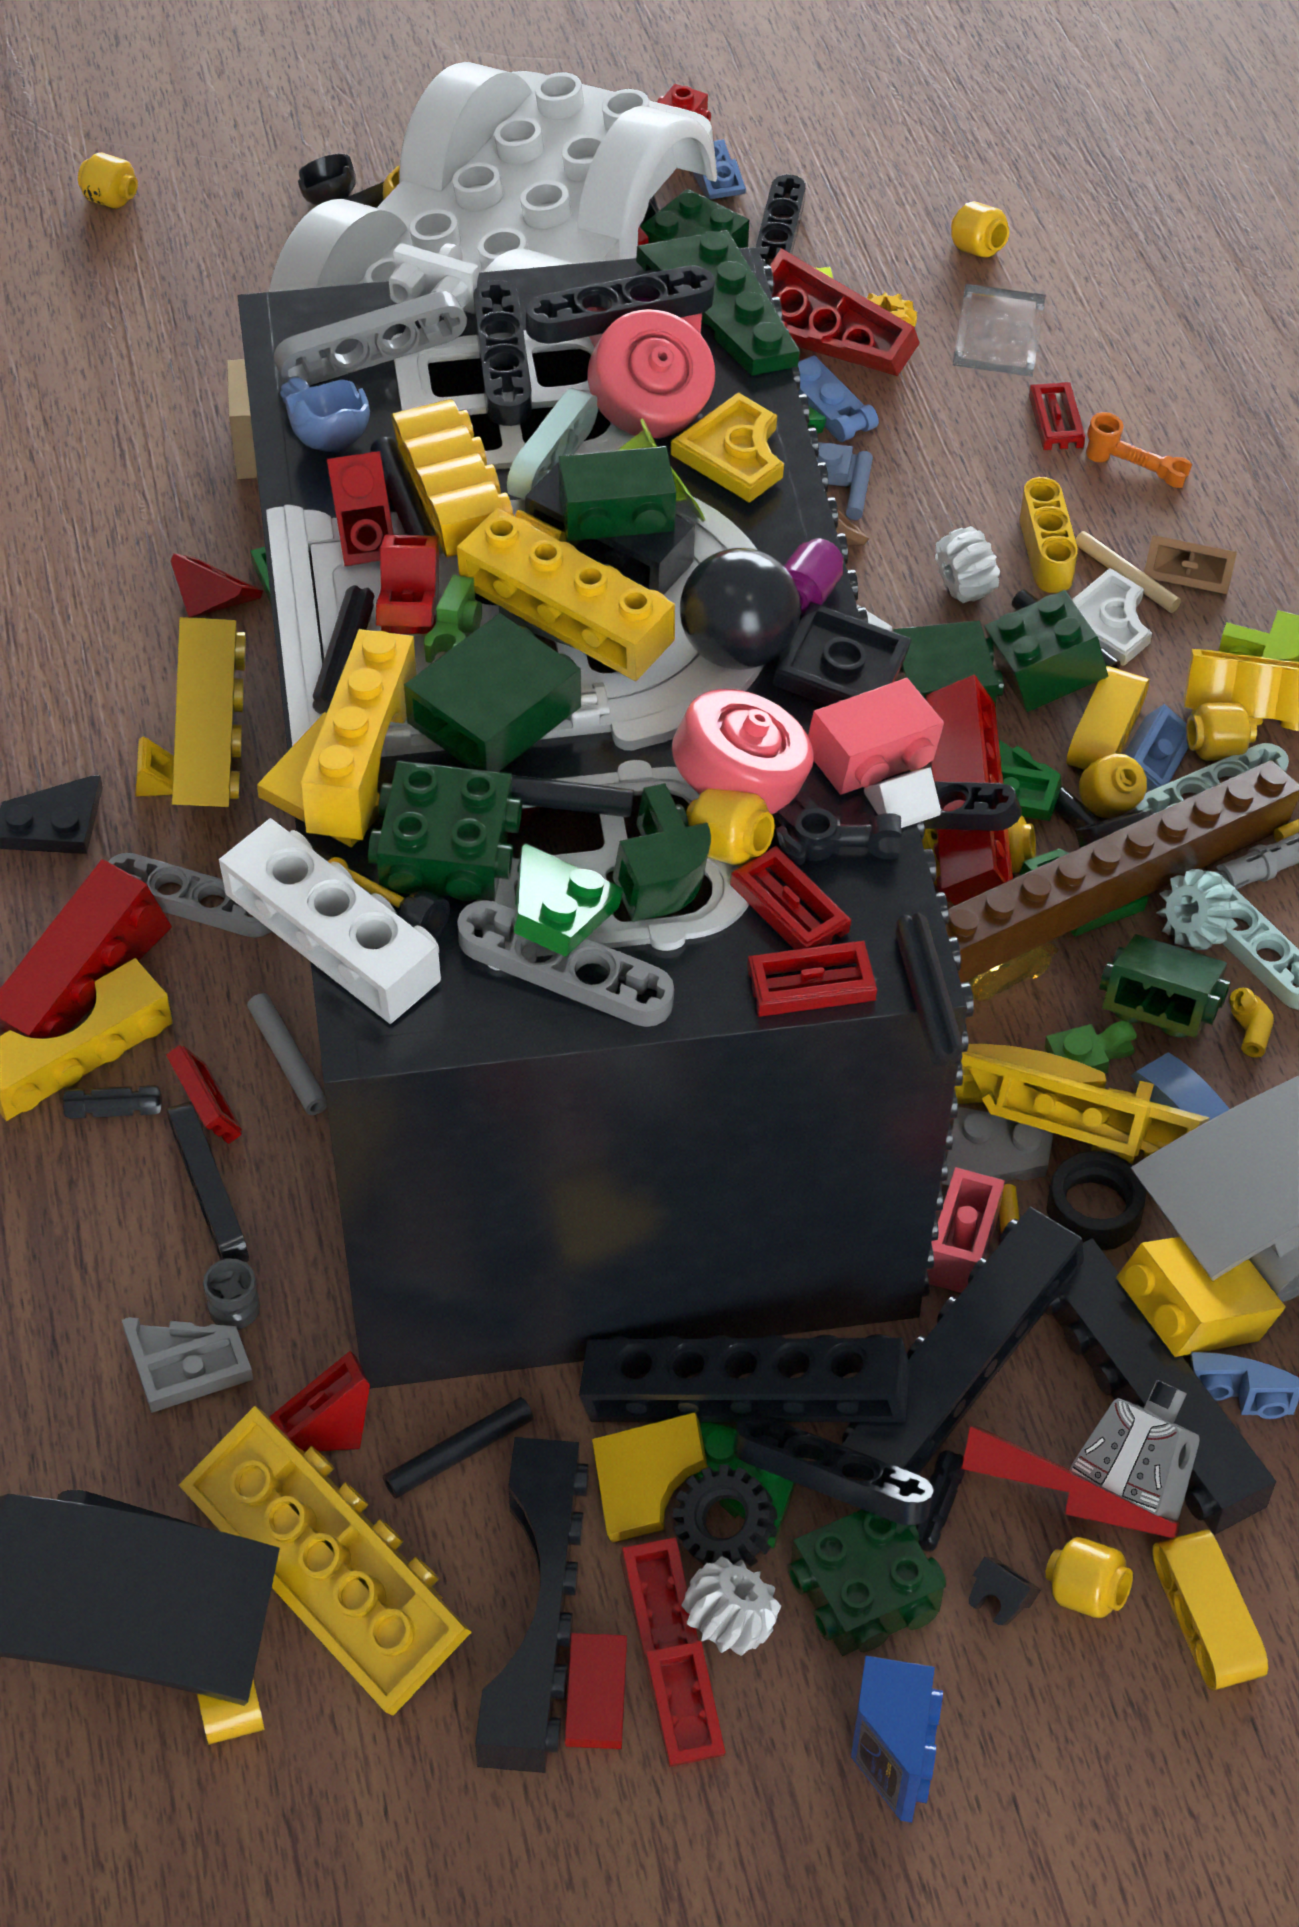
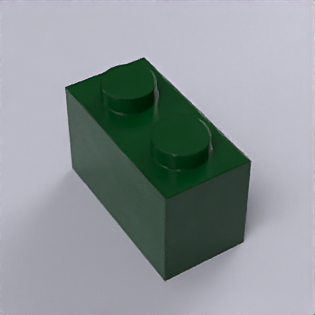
M666 446L559 456V499L567 541L675 531L676 488Z

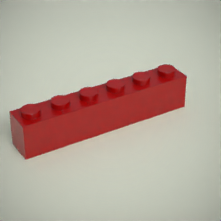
M975 674L927 694V702L944 722L934 761L930 762L934 781L1003 783L995 702ZM956 800L948 803L943 810H956L965 801ZM1008 828L999 831L936 829L938 842L934 843V852L940 864L941 873L936 878L939 892H944L947 903L952 902L956 906L1013 879Z

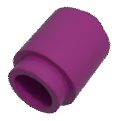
M813 539L799 545L784 565L792 576L799 592L801 602L800 615H804L810 602L822 606L843 575V556L840 550L827 540Z

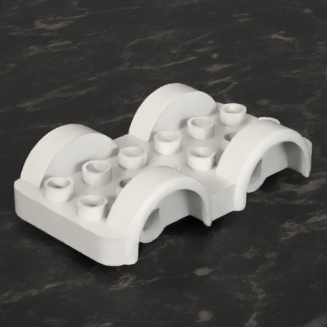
M471 62L454 64L447 67L433 79L416 104L403 141L399 184L377 208L349 200L335 199L326 201L309 211L296 225L283 246L273 272L269 292L389 281L395 271L393 251L399 243L437 254L446 243L458 245L462 250V261L478 265L479 272L636 258L638 227L644 219L649 200L676 168L706 175L708 180L717 181L711 124L708 119L698 113L649 101L647 95L639 90L624 89L613 92L581 84L580 79L570 73L545 75L529 71L507 72Z

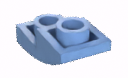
M724 139L713 141L717 181H710L706 175L693 172L702 192L710 200L745 194L746 187L736 159L731 160Z
M1169 1052L1131 1075L1137 1085L1139 1081L1154 1084L1150 1098L1151 1102L1210 1118L1209 1121L1230 1110L1218 1094L1194 1070Z
M1191 1352L1188 1365L1215 1401L1224 1400L1229 1397H1238L1241 1415H1259L1265 1419H1276L1285 1415H1294L1299 1401V1377L1272 1365L1248 1358L1218 1353Z

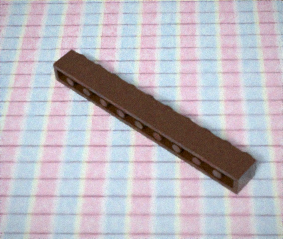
M1270 760L948 909L949 920L948 925L945 927L948 937L955 936L959 943L961 969L958 971L960 982H966L1171 883L1170 878H1174L1177 875L1185 876L1186 871L1201 869L1274 834V829L1289 823L1299 799V784L1276 763Z

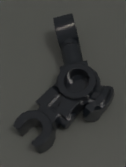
M805 791L798 793L789 805L787 804L777 813L772 814L774 824L778 827L774 832V847L777 846L797 867L802 865L805 860L820 861L830 857L833 853L839 854L840 847L868 848L872 855L880 859L899 858V838L902 834L900 815L884 813L872 818L868 824H841L840 816H834L831 812L818 808V805Z

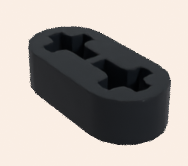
M1153 808L1129 812L1076 829L1079 848L1153 815Z

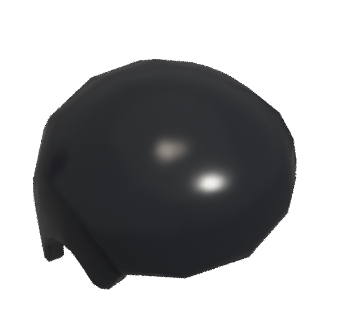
M347 154L327 155L311 161L299 170L300 179L298 180L301 194L307 202L318 206L326 201L346 198L351 195L356 185L354 167L350 156Z

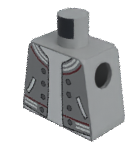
M1156 1380L1144 1408L1117 1398L1112 1402L1072 1463L1069 1471L1157 1516L1177 1521L1182 1510L1200 1442L1198 1434L1174 1423L1187 1393Z

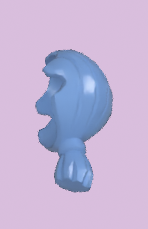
M295 377L289 379L287 383L281 386L280 394L284 403H286L287 414L293 432L306 446L325 452H339L356 442L365 432L370 417L369 402L364 390L360 388L358 393L353 382L341 379L320 386L309 387L308 383L302 378Z

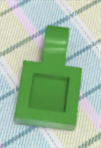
M452 575L436 607L437 622L424 638L426 662L432 663L439 652H448L480 628L482 603L475 601L474 578Z
M1124 1020L1110 1025L1104 1032L1098 1035L1092 1024L1047 1035L1045 1049L1047 1053L1078 1061L1108 1073L1109 1059L1125 1058L1134 1054L1135 1050L1131 1040L1136 1039L1137 1034L1131 1022Z

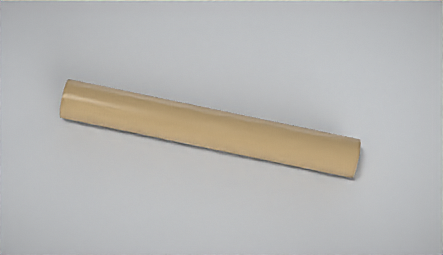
M1086 531L1078 534L1075 539L1078 548L1106 568L1113 569L1142 587L1144 595L1168 612L1173 613L1178 609L1181 604L1179 597Z

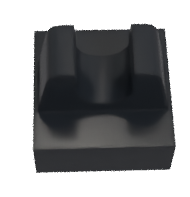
M984 1557L973 1574L977 1579L969 1597V1604L975 1609H980L989 1596H996L1001 1603V1609L993 1622L997 1625L1005 1626L1024 1608L1031 1607L1041 1589L997 1558Z

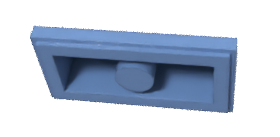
M1165 704L1143 719L1124 753L1135 759L1143 768L1147 778V790L1150 791L1170 782L1189 747L1186 738L1187 723Z

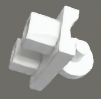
M399 243L393 251L395 271L389 279L390 297L393 302L401 303L430 293L445 291L457 298L464 311L474 314V291L477 288L479 266L462 261L463 254L458 245L446 243L437 254Z

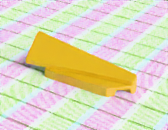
M976 1053L962 1055L961 1062L964 1068L969 1069L983 1094L981 1099L990 1114L1133 1157L1138 1156L1140 1149L1153 1154L1174 1140L1208 1122L1210 1119L1199 1114Z

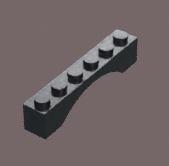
M523 1437L514 1438L508 1484L510 1512L524 1530L535 1554L540 1575V1592L534 1618L521 1646L505 1668L482 1689L475 1742L477 1767L546 1773L548 1752L558 1753L561 1718L552 1717L554 1699H564L567 1665L558 1664L560 1646L570 1647L573 1613L564 1612L565 1595H576L578 1562L569 1561L571 1545L581 1546L584 1512H575L576 1497L587 1496L589 1464L580 1463L579 1442Z

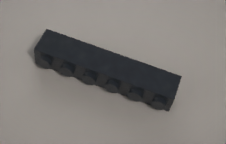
M1031 1206L1019 1220L1012 1219L1002 1231L999 1238V1246L989 1259L983 1257L975 1264L969 1275L968 1285L959 1297H950L942 1306L937 1317V1324L927 1337L923 1335L918 1337L907 1353L910 1372L905 1422H850L842 1436V1446L919 1475L1083 1264L1082 1238Z
M1093 1238L1084 1242L1083 1264L1045 1313L1047 1315L1052 1314L1063 1328L1067 1344L1075 1354H1082L1093 1369L1097 1385L1106 1395L1111 1394L1115 1400L1120 1398L1144 1408L1156 1380L1187 1393L1174 1423L1198 1434L1200 1442L1184 1499L1191 1514L1197 1520H1204L1214 1535L1267 1508L1277 1481L1182 1356L1174 1357L1116 1279V1276L1119 1274Z

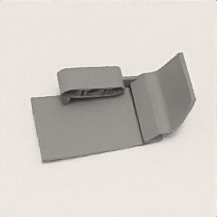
M1299 1076L1211 1119L1131 1167L1132 1172L1212 1281L1249 1259L1281 1301H1288L1299 1296Z

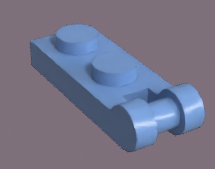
M815 355L798 362L800 372V390L798 393L806 394L809 406L827 418L824 427L838 441L844 442L853 438L855 432L859 430L867 432L878 426L879 419L875 409L869 404L864 405Z

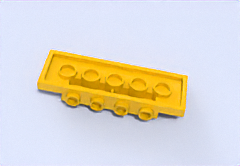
M254 1406L191 1471L179 1486L221 1532L280 1548L272 1584L273 1590L386 1713L394 1716L472 1631L441 1600L443 1597L433 1588V1585L439 1580L434 1571L417 1556L409 1562L397 1550L404 1542L403 1539L382 1519L373 1524L362 1513L369 1505L368 1502L347 1482L339 1488L328 1477L335 1469L333 1465L312 1446L306 1452L298 1448L261 1409Z

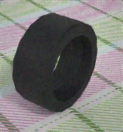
M1101 1151L1076 1153L1062 1161L1053 1173L1046 1211L1050 1219L1080 1236L1083 1243L1093 1238L1101 1250L1115 1249L1131 1240L1140 1227L1147 1191L1132 1172L1130 1162L1117 1155ZM1090 1182L1103 1184L1118 1192L1125 1200L1126 1208L1122 1214L1113 1218L1097 1219L1087 1217L1076 1211L1067 1201V1191L1078 1184Z

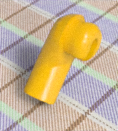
M1246 987L1238 988L1231 993L1229 1004L1234 1018L1246 1031L1241 1049L1250 1057H1262L1265 1054L1274 1024L1272 1011L1258 996L1254 995L1251 989Z

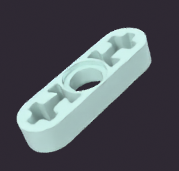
M569 388L515 457L507 479L508 494L525 500V496L559 462V456L575 454L595 423L598 412L597 396L574 388Z

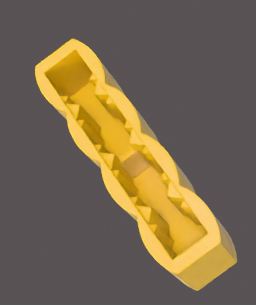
M447 399L391 414L399 453L410 474L417 495L422 501L427 518L434 528L436 536H439V545L445 557L457 555V546L497 507L514 516L508 494L506 492L501 493L494 465H487V458L481 438H474L473 427L467 410L458 411L453 399Z
M1192 649L1183 698L1184 707L1191 708V714L1194 715L1197 708L1205 703L1239 702L1245 707L1248 716L1255 718L1256 725H1261L1263 719H1276L1281 721V727L1299 731V662L1280 661L1249 655H1235L1213 650Z

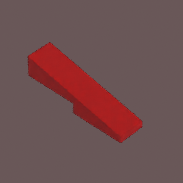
M970 1426L962 1469L1069 1492L1065 1511L1066 1515L1171 1538L1178 1536L1180 1522L1157 1516L1070 1472L1069 1469L979 1426Z
M674 1537L622 1547L620 1561L668 1765L672 1767L725 1756L726 1752L702 1642L698 1640L696 1628L687 1625L690 1614L681 1606L685 1599L687 1585L677 1539Z

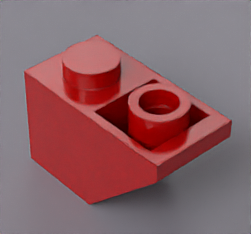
M380 451L327 459L344 566L380 561V547L384 536L394 535Z

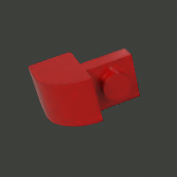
M385 535L380 547L381 591L376 602V626H381V631L388 633L427 634L434 628L437 622L436 607L439 603V536Z

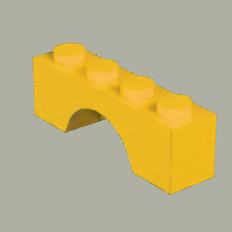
M358 630L301 780L306 833L363 840L377 802L380 759L390 722L404 724L407 717L404 684L416 676L414 636L384 631Z
M136 958L94 981L96 988L94 1009L88 1019L75 1030L62 1036L48 1039L29 1038L11 1030L0 1036V1114L6 1121L21 1112L30 1111L40 1101L64 1087L74 1085L84 1075L105 1063L118 1059L123 1052L147 1038L157 1036L164 1028L173 1024L167 993Z

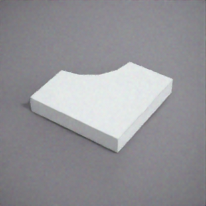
M1109 568L1073 598L1072 601L1098 636L1100 646L1118 659L1122 666H1125L1150 644L1152 632L1140 622L1136 613V607L1142 600L1144 589Z

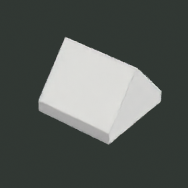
M931 767L915 770L864 788L865 795L878 815L894 813L901 816V828L940 815L941 809Z

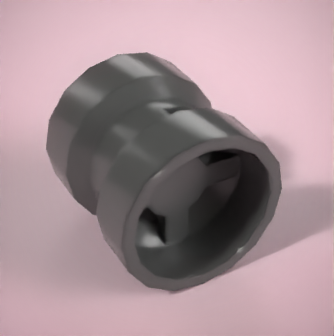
M225 1259L209 1267L204 1275L203 1287L211 1320L216 1325L236 1326L237 1330L253 1323L260 1310V1301L256 1290L257 1284L253 1269L247 1263L238 1259Z

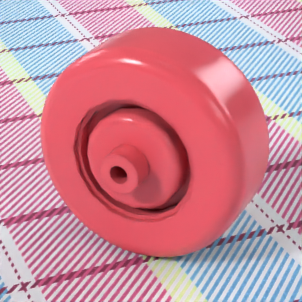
M645 309L633 311L615 320L606 329L597 343L588 366V385L590 393L597 396L598 409L613 425L635 436L643 431L640 421L642 418L653 438L672 436L684 430L696 419L708 402L715 383L713 356L702 335L684 319L660 310Z
M737 689L711 690L695 698L689 705L672 741V755L675 765L684 780L697 793L701 794L706 789L711 788L755 793L765 800L771 814L777 813L787 804L789 805L796 797L810 773L814 760L811 741L803 727L791 714L762 696Z

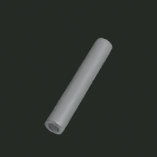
M261 993L253 996L248 1001L247 1007L308 1115H316L323 1112L327 1108L326 1096L269 995Z

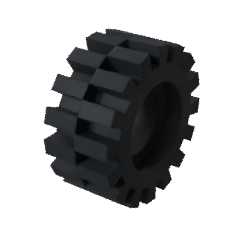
M719 1465V1471L715 1472L710 1466L701 1470L703 1473L702 1478L697 1480L692 1475L686 1481L690 1486L688 1491L685 1493L679 1490L676 1499L680 1502V1507L673 1508V1518L678 1523V1526L674 1527L676 1535L683 1542L682 1545L704 1566L706 1563H715L722 1556L733 1565L742 1559L744 1563L746 1562L751 1567L758 1562L755 1556L760 1551L766 1555L771 1548L767 1543L769 1537H776L777 1528L773 1522L778 1519L776 1508L772 1505L773 1499L762 1484L742 1468L738 1467L735 1471L729 1465ZM722 1499L737 1500L742 1503L745 1510V1521L738 1533L729 1538L712 1536L706 1526V1516L709 1509L714 1503Z

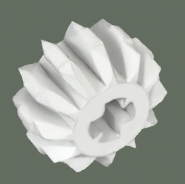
M972 526L964 529L959 528L949 532V535L941 538L936 543L935 550L937 554L935 555V560L939 566L938 573L941 574L944 586L949 588L952 597L962 603L971 600L974 602L984 598L985 595L999 586L998 576L1000 570L995 560L997 557L991 550V543L986 542L985 536L980 530L977 531Z
M721 1556L715 1563H706L703 1569L700 1568L690 1581L691 1585L685 1593V1599L681 1606L690 1614L687 1625L697 1628L703 1633L701 1641L710 1639L716 1643L721 1653L731 1648L736 1654L742 1656L746 1651L752 1648L756 1649L760 1643L763 1644L773 1632L772 1627L776 1623L781 1605L773 1598L776 1588L763 1583L760 1579L761 1571L753 1573L746 1568L742 1559L733 1565L728 1559Z

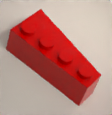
M782 248L770 264L774 283L772 297L780 298L782 322L786 329L789 330V334L797 347L898 376L920 344L914 326Z
M101 859L0 988V1030L5 1033L11 1030L22 1036L35 1039H48L66 1034L95 1005L96 988L94 981L134 958L139 961L172 928L148 885L108 861Z

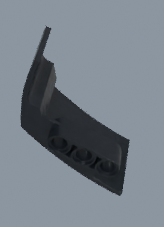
M83 1490L63 1491L58 1494L57 1500L15 1494L0 1496V1659L1 1657L105 1673L193 1692L245 1706L250 1696L280 1548L252 1539L200 1527L190 1522Z

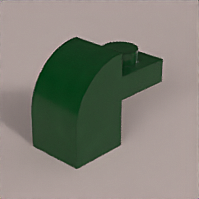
M666 783L643 788L637 819V826L642 836L619 841L613 879L617 886L624 888L622 899L632 922L671 914L684 908L698 894L704 877L711 845V833L708 823L689 826L683 806L681 804L675 805Z

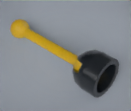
M334 857L328 860L329 863L335 861L341 864L350 873L354 882L371 894H380L390 904L399 908L398 916L412 927L416 925L423 927L434 939L445 928L450 915V905L446 899L423 890L415 891L409 897L404 898L350 870L344 859Z

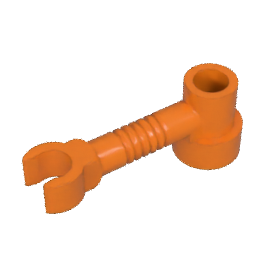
M1100 412L1092 417L1087 432L1089 442L1086 455L1089 459L1101 463L1107 461L1110 455L1156 472L1159 478L1164 479L1172 487H1183L1185 478L1189 475L1192 463L1183 457H1161L1121 441L1124 425L1122 420L1112 413Z

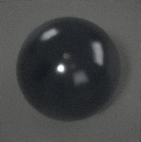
M731 548L712 554L692 571L681 594L680 618L688 641L705 659L728 669H752L774 660L788 647L794 638L800 621V596L792 576L775 558L755 549Z

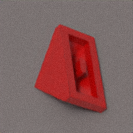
M173 553L170 562L189 618L261 599L263 590L196 557Z
M351 1351L347 1352L269 1416L279 1429L304 1452L311 1446L317 1451L360 1449L370 1383L357 1357Z

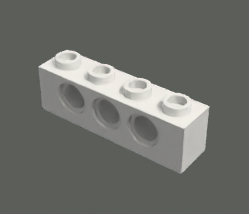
M269 818L219 859L225 893L228 897L389 1024L393 1023L441 981L438 955L439 946L434 937L423 927L418 925L412 927L399 917L391 904L383 896L377 893L371 895L356 884L350 873L341 864L335 861L329 863L318 855L307 839L295 830L288 832L272 818Z

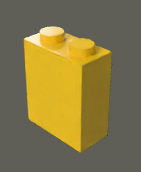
M1181 1237L1141 1243L1116 1276V1279L1174 1357L1189 1355L1191 1352H1205L1258 1342L1286 1308L1249 1259L1212 1281Z

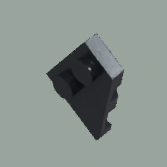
M92 775L3 801L0 807V849L87 854L103 789L101 776Z

